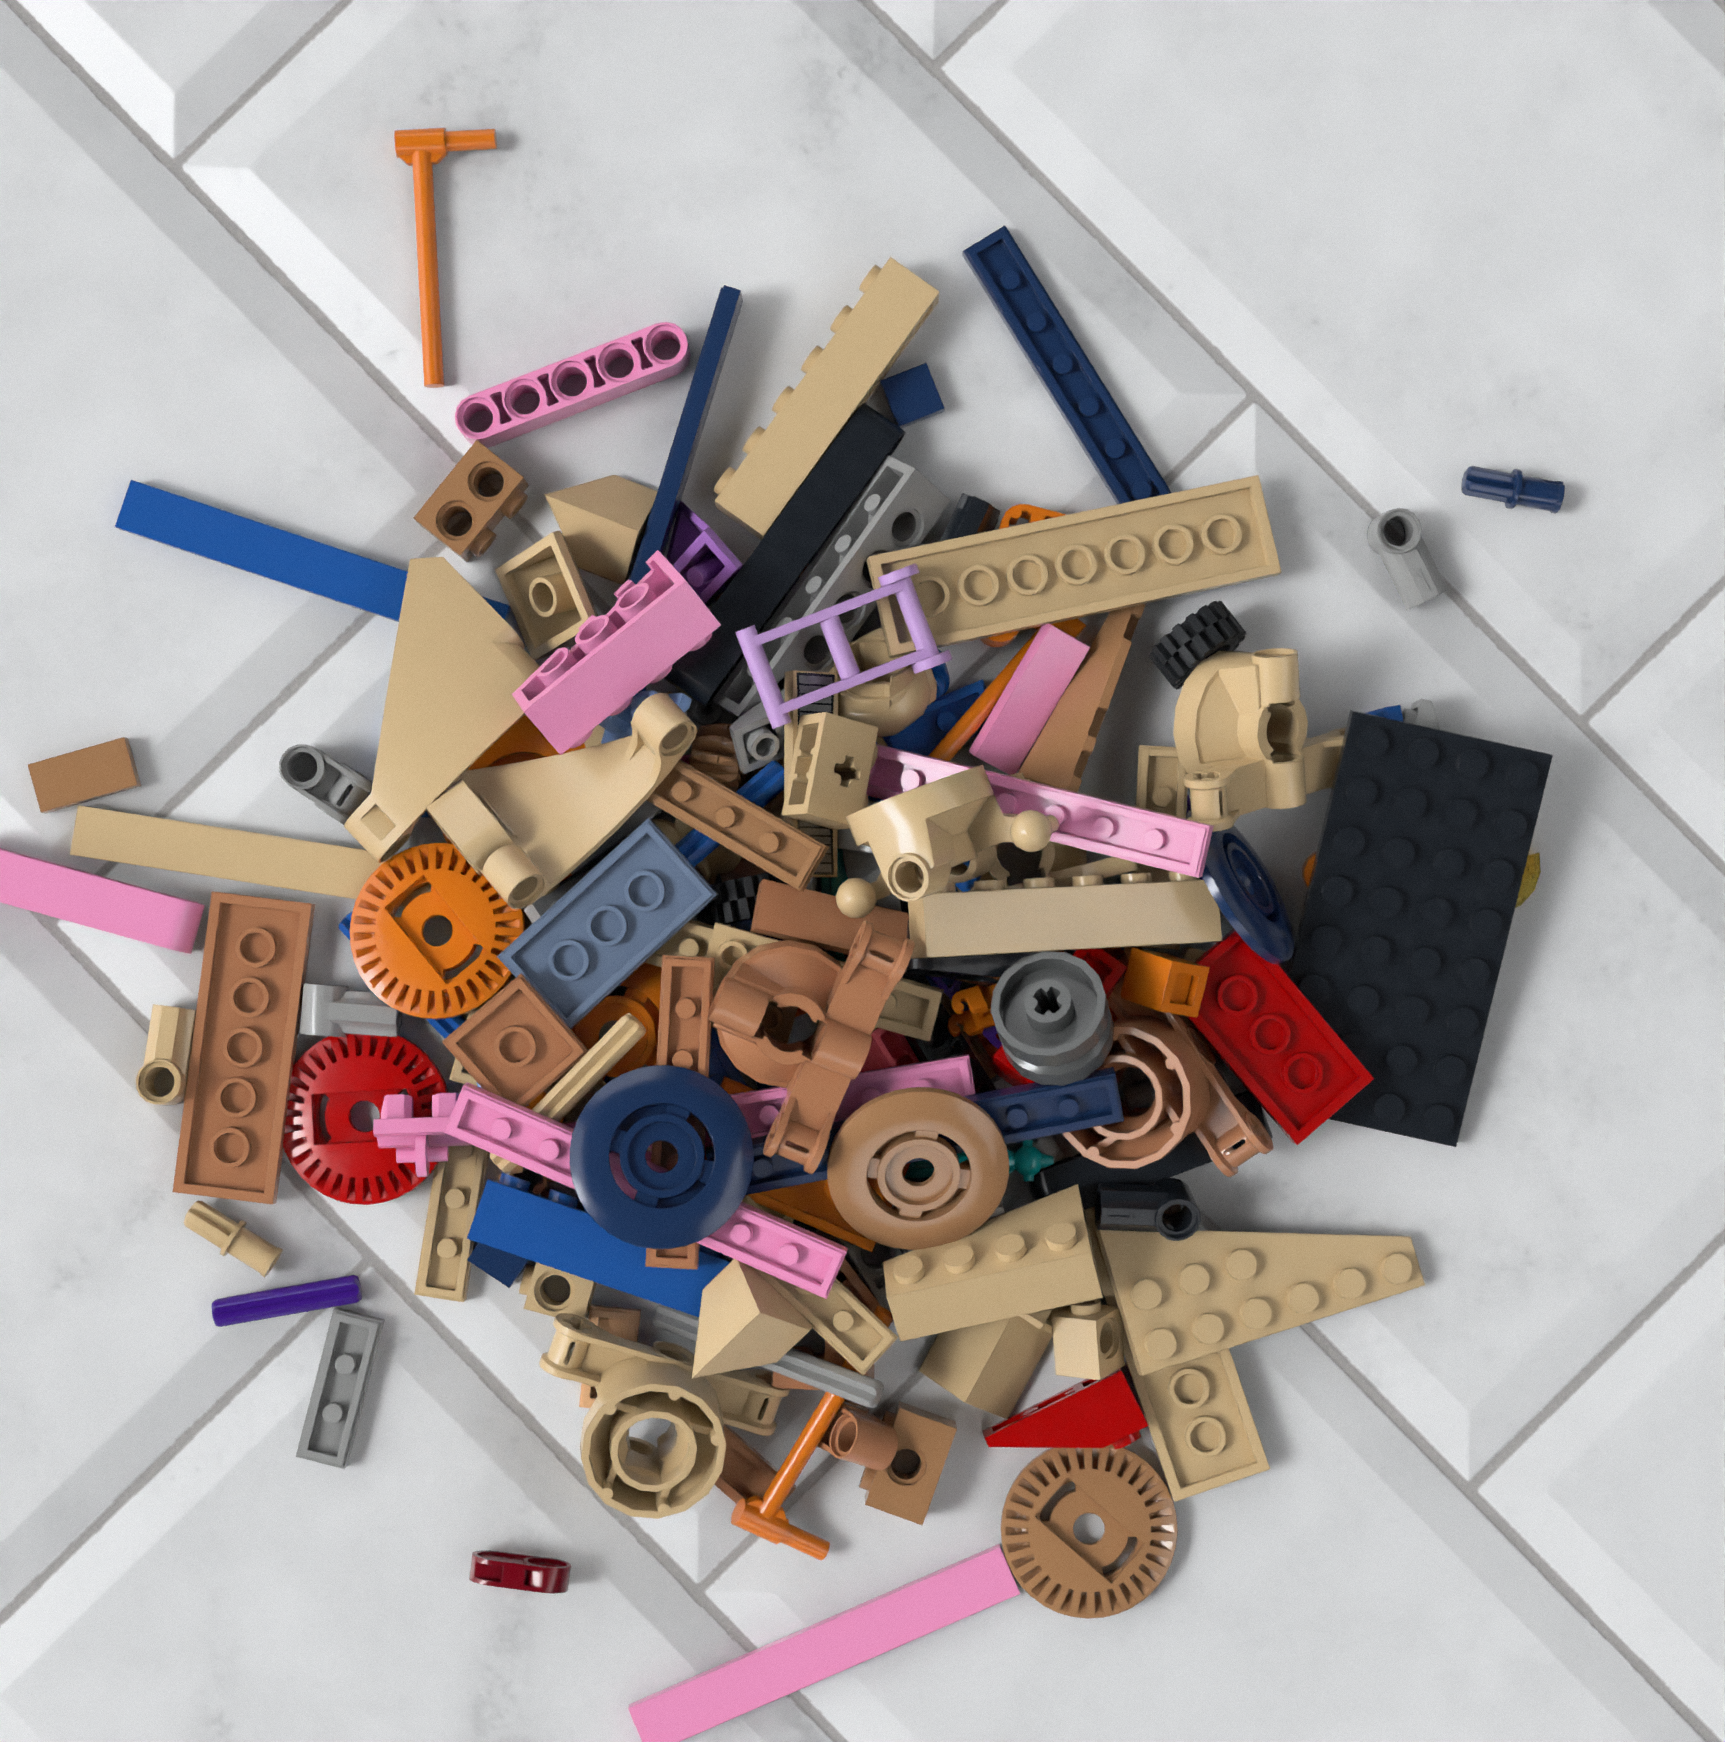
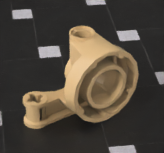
M1271 648L1253 653L1218 651L1200 661L1185 680L1175 706L1173 736L1179 761L1188 773L1184 776V785L1190 788L1191 817L1188 818L1189 820L1214 825L1212 832L1222 831L1233 827L1240 815L1262 808L1287 809L1302 806L1307 802V794L1332 788L1346 728L1335 729L1326 734L1306 738L1308 720L1305 708L1299 700L1301 695L1298 651L1296 649Z
M569 1313L556 1315L553 1322L556 1332L550 1349L542 1354L539 1361L540 1367L553 1376L596 1388L597 1398L583 1419L580 1440L581 1461L588 1484L606 1505L632 1517L659 1519L684 1512L708 1495L723 1471L726 1451L724 1424L744 1429L757 1435H773L777 1426L774 1418L782 1397L788 1396L790 1389L772 1387L773 1372L762 1369L735 1370L692 1379L694 1354L684 1347L665 1341H657L653 1343V1346H648L617 1337L596 1326L586 1318ZM649 1418L671 1421L667 1431L657 1438L658 1447L645 1440L630 1437L629 1428L638 1421Z

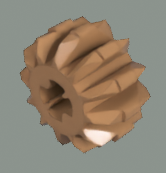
M718 723L700 726L692 742L691 755L688 757L689 765L736 792L749 781L751 771L746 774L740 771L729 729L732 724Z

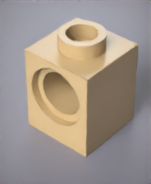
M536 1262L535 1266L526 1265L519 1294L527 1296L523 1309L556 1317L560 1313H569L587 1319L597 1283ZM551 1275L564 1277L570 1285L569 1298L563 1301H555L548 1297L544 1288L546 1278Z
M1098 1298L1071 1304L1051 1316L1056 1375L1102 1380L1125 1366L1122 1318L1118 1306L1101 1305V1300Z

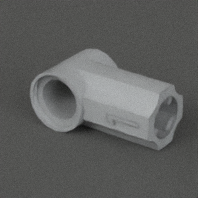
M1395 508L1378 515L1371 521L1367 530V539L1373 551L1380 555L1406 610H1409L1442 594L1448 588L1421 536L1422 527L1420 520L1408 509ZM1388 520L1399 522L1404 529V540L1399 546H1394L1385 539L1383 531Z
M304 983L300 1034L345 1037V1033L397 1037L400 1034L403 1012L390 1007L373 992L349 990V986Z

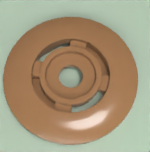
M910 1087L894 1090L862 1105L840 1127L830 1147L827 1161V1180L830 1195L844 1220L868 1239L889 1247L907 1250H920L958 1241L974 1232L986 1222L1000 1204L1009 1178V1158L1006 1143L1000 1129L990 1115L966 1097L944 1089L930 1087ZM938 1134L947 1136L955 1141L963 1149L968 1159L959 1164L954 1148L945 1139L939 1137ZM923 1158L932 1163L934 1172L926 1181L912 1182L906 1179L902 1173L905 1164L912 1159ZM867 1178H877L880 1191L894 1205L892 1208L885 1204L868 1183Z
M1112 1444L1104 1448H1050L1032 1459L1018 1474L1006 1495L1000 1526L1005 1558L1011 1572L1021 1587L1040 1604L1057 1613L1086 1619L1104 1618L1119 1614L1147 1598L1157 1588L1171 1565L1178 1533L1174 1503L1167 1486L1159 1474L1146 1460L1125 1447L1114 1449ZM1072 1481L1075 1484V1488L1066 1492L1056 1501L1050 1512L1049 1519H1040L1044 1505L1061 1486ZM1086 1513L1099 1516L1104 1523L1102 1537L1090 1544L1079 1541L1073 1531L1077 1518ZM1128 1537H1136L1134 1548L1127 1559L1116 1569L1103 1574L1102 1567L1111 1564L1121 1555L1126 1547Z

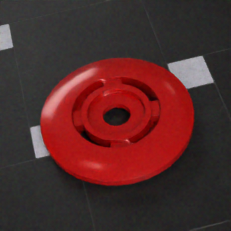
M345 1033V1037L328 1036L309 1048L293 1066L283 1140L284 1151L300 1177L312 1188L327 1197L340 1202L358 1205L384 1203L399 1198L424 1182L428 1177H417L415 1162L397 1163L396 1148H379L377 1137H374L373 1130L364 1132L358 1130L353 1125L351 1112L357 1103L369 1101L378 1108L379 1119H381L384 1097L386 1095L401 1094L406 1089L414 1101L413 1118L432 1117V1095L449 1092L440 1070L429 1055L418 1045L400 1035L388 1037ZM324 1095L329 1098L325 1110V1123L327 1131L331 1136L328 1142H326L320 1126V1105ZM430 1162L429 1175L435 1170L439 1162Z

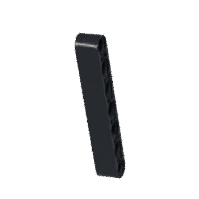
M866 403L859 407L710 610L721 626L712 632V637L703 647L695 651H689L677 660L669 674L664 677L666 681L704 708L711 703L744 656L735 632L755 625L757 633L760 634L799 579V575L808 563L810 564L887 455L891 456L906 433L903 429Z

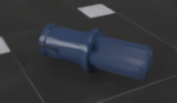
M1470 466L1463 474L1461 491L1467 496L1504 502L1505 507L1508 509H1513L1516 505L1556 514L1563 503L1565 485L1563 481H1551L1524 476L1520 469H1514L1511 473Z

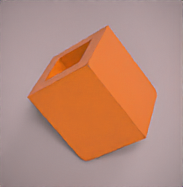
M1132 948L1121 990V997L1160 1012L1197 1018L1210 968L1170 954Z

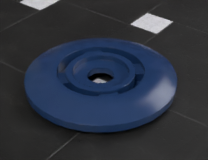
M1191 809L1187 813L1186 819L1191 817ZM1234 825L1226 830L1212 832L1202 878L1215 902L1239 936L1260 957L1272 964L1278 965L1289 960L1294 951L1291 923L1281 895L1264 863L1251 844Z
M670 1065L637 1068L609 1081L585 1105L576 1122L570 1144L572 1182L586 1212L601 1228L617 1239L637 1247L654 1250L685 1247L705 1239L721 1228L736 1212L745 1197L751 1181L754 1164L751 1133L743 1113L732 1097L716 1082L706 1076L686 1068ZM693 1115L705 1127L713 1145L714 1162L704 1159V1148L697 1131L687 1122L689 1116ZM657 1141L671 1143L678 1153L677 1164L672 1170L665 1173L653 1171L645 1159L648 1147ZM613 1152L620 1154L622 1173L629 1185L637 1190L634 1200L621 1190L613 1177L609 1162V1154Z

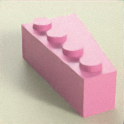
M659 550L645 562L651 570L636 585L633 581L627 580L614 593L618 600L606 615L597 617L591 615L578 628L579 632L575 637L576 644L570 650L565 647L558 648L512 694L523 712L560 755L569 748H576L582 745L591 736L593 729L608 716H614L624 711L632 702L634 695L649 683H656L666 677L677 660L687 652L703 647L712 637V632L721 626L688 582Z

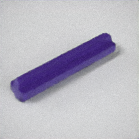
M351 1275L220 1298L212 1302V1317L216 1326L223 1327L354 1304L362 1299L361 1283L358 1276Z

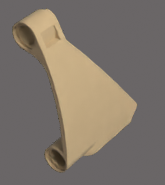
M444 557L410 559L384 707L371 794L344 824V828L378 863L389 859L408 841L415 824L427 810L425 807L443 794L486 750L521 717L526 715L512 694L540 667L524 650L525 645L515 630Z
M657 693L645 699L635 710L630 722L632 727L631 736L563 753L562 755L558 754L518 763L467 770L443 794L425 807L427 809L426 812L476 873L484 875L507 905L512 909H522L537 901L569 875L631 817L666 778L690 747L696 737L697 727L668 694Z

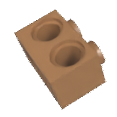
M476 440L413 518L420 526L467 563L473 554L479 558L489 549L497 536L493 530L503 517L506 516L511 519L523 507L528 498L524 491L529 485L523 476ZM490 474L502 476L504 485L500 493L493 497L480 495L479 484L485 476ZM461 512L470 514L472 526L466 534L452 536L448 533V522L453 515Z

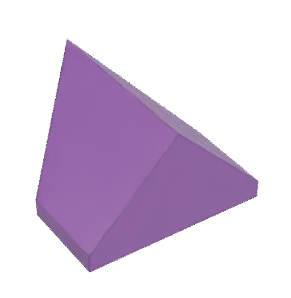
M681 501L666 559L682 575L708 607L715 601L717 596L726 590L743 564L710 526Z

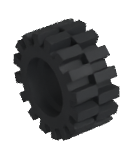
M1213 601L1208 606L1204 605L1199 608L1196 614L1191 613L1183 623L1175 625L1172 628L1173 631L1170 634L1164 635L1160 639L1161 643L1153 647V652L1150 653L1149 657L1171 686L1177 690L1184 685L1185 680L1200 661L1218 651L1236 650L1240 645L1239 643L1245 639L1247 633L1222 601Z
M767 872L711 884L719 895L704 908L706 922L714 926L715 922L727 925L733 922L752 919L759 883L763 879L783 884L787 883Z

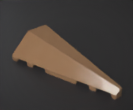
M1146 604L1110 611L1085 658L1018 773H1023L1024 779L1078 792L1082 782L1081 777L1089 756L1093 752L1097 735L1131 647V639Z

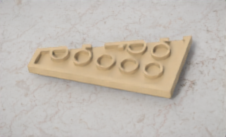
M1095 1227L1138 1374L1142 1376L1425 1286L1415 1249L1409 1236L1197 1230L1193 1236L1185 1240L1173 1241L1166 1239L1159 1232L1097 1230Z

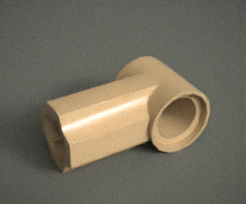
M153 1004L144 1064L139 1069L136 1077V1089L146 1102L155 1105H176L184 1101L196 1010ZM167 1068L174 1076V1087L168 1095L161 1096L154 1087V1080L161 1070Z

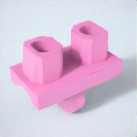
M438 1093L432 1095V1117L413 1118L414 1101L412 1096L405 1094L386 1095L383 1101L381 1119H374L373 1134L374 1137H377L378 1147L396 1148L397 1163L415 1162L417 1177H428L430 1162L448 1161V1146H471L470 1143L444 1133L459 1094Z

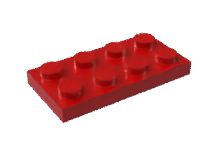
M1234 928L1222 937V941H1218L1194 962L1210 969L1198 1017H1185L1293 1144L1298 1146L1374 1079L1281 967L1260 957L1246 944Z

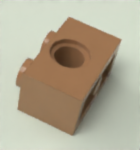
M899 1401L895 1413L886 1410L882 1421L893 1427L897 1433L898 1448L896 1452L902 1449L913 1450L919 1455L920 1463L914 1471L909 1473L897 1471L892 1463L881 1471L865 1467L859 1488L867 1490L865 1505L923 1525L956 1434L957 1426L953 1420Z

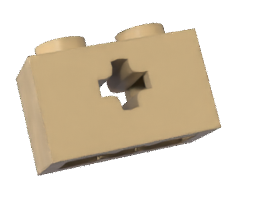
M828 712L801 715L781 816L833 830L850 829L846 817L868 807V795L866 792L870 771L876 762L878 754L876 745L878 727Z

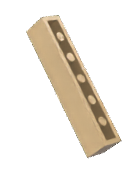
M892 257L889 258L883 268L874 265L859 287V290L864 293L853 309L846 305L840 311L830 327V330L835 333L824 349L817 345L812 350L801 367V371L806 373V375L795 390L790 386L783 390L772 407V411L777 415L766 430L761 426L756 428L743 447L742 451L748 454L737 470L730 466L714 487L713 491L718 494L715 499L716 508L760 540L770 530L855 412L863 403H867L880 385V381L885 378L938 304L939 291Z
M1168 872L1169 882H1152L1151 873L1120 875L1121 884L1111 885L1103 884V875L1072 877L1071 887H1055L1054 878L1023 879L1024 889L1010 890L1005 889V880L974 882V891L956 892L955 882H947L945 887L937 893L908 902L910 939L915 941L911 959L1222 941L1220 908L1204 880H1200V877L1197 878L1177 872Z

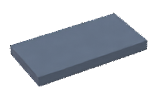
M648 818L497 957L515 977L522 973L569 1028L572 1029L719 894L652 819Z

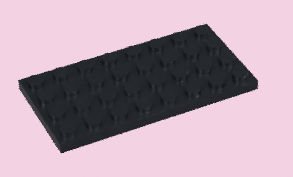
M1350 710L1287 974L1374 1078L1329 1118L1330 1120L1448 1146H1457L1553 757L1552 754Z

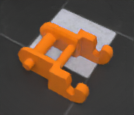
M997 984L984 988L975 986L958 991L953 995L951 1006L956 1014L949 1018L947 1025L948 1031L952 1036H959L960 1028L957 1026L958 1024L963 1025L964 1031L969 1036L983 1033L984 1028L995 1026L991 1014L993 990ZM961 1002H967L969 1010L964 1011V1005Z

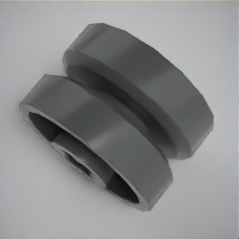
M1042 951L1021 958L1003 973L993 990L991 1014L1007 1060L1021 1076L1041 1085L1064 1086L1085 1079L1103 1064L1113 1045L1115 1026L1100 976L1086 961L1066 952Z

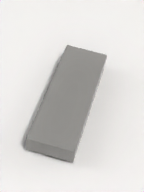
M338 1307L333 1309L296 1457L342 1469L348 1466L385 1319Z

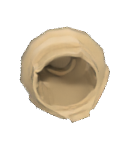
M882 627L849 643L860 672L899 658H889ZM835 663L829 671L830 673H838ZM908 665L838 693V716L878 727L877 738L896 735L922 716L927 706L936 700L937 683L932 669L914 674L912 666Z

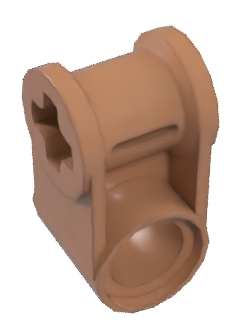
M845 1399L817 1447L828 1451L835 1458L881 1471L886 1469L893 1461L898 1448V1437L893 1427L871 1414L868 1408Z

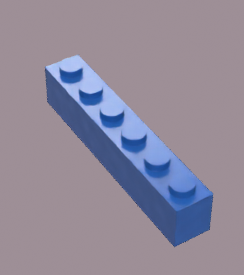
M503 1172L499 1181L491 1178L487 1179L467 1236L469 1240L699 1317L702 1290L731 1262V1260L723 1258L722 1253L700 1244L697 1270L645 1267L646 1248L628 1244L607 1233L585 1210L577 1208L579 1198L550 1189L548 1198L528 1191L531 1184L530 1181Z

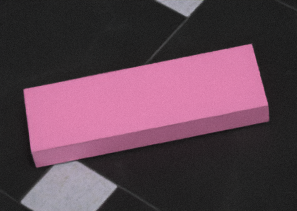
M1051 624L1042 626L974 740L969 752L1009 775L1015 774L1090 647Z

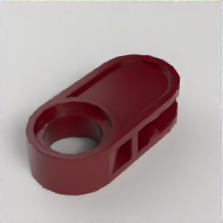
M481 1550L472 1553L469 1580L477 1584L550 1594L565 1593L568 1591L571 1564L554 1558Z

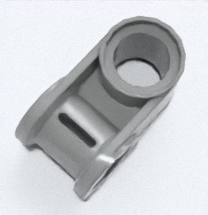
M297 744L288 748L282 754L279 761V772L282 779L290 787L313 801L315 806L343 825L369 796L372 790L373 782L348 765L339 763L322 750L306 744ZM311 754L317 762V772L311 780L301 782L295 777L293 765L300 756Z

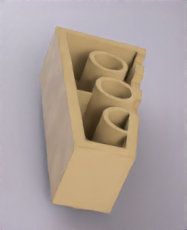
M1078 1184L989 1219L974 1232L958 1241L926 1249L912 1250L883 1262L886 1297L900 1342L1103 1298L1090 1231Z

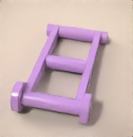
M916 563L878 577L881 588L758 634L755 625L735 632L772 729L792 722L788 713L790 711L908 665L912 666L913 672L916 674L952 660L949 650L939 653L910 576L920 573ZM895 593L916 651L860 672L838 615ZM819 622L841 680L784 702L762 644Z

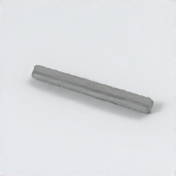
M661 1304L657 1306L653 1318L656 1327L696 1342L699 1317ZM791 1348L777 1363L760 1366L865 1407L875 1408L879 1404L884 1390V1385L879 1380Z

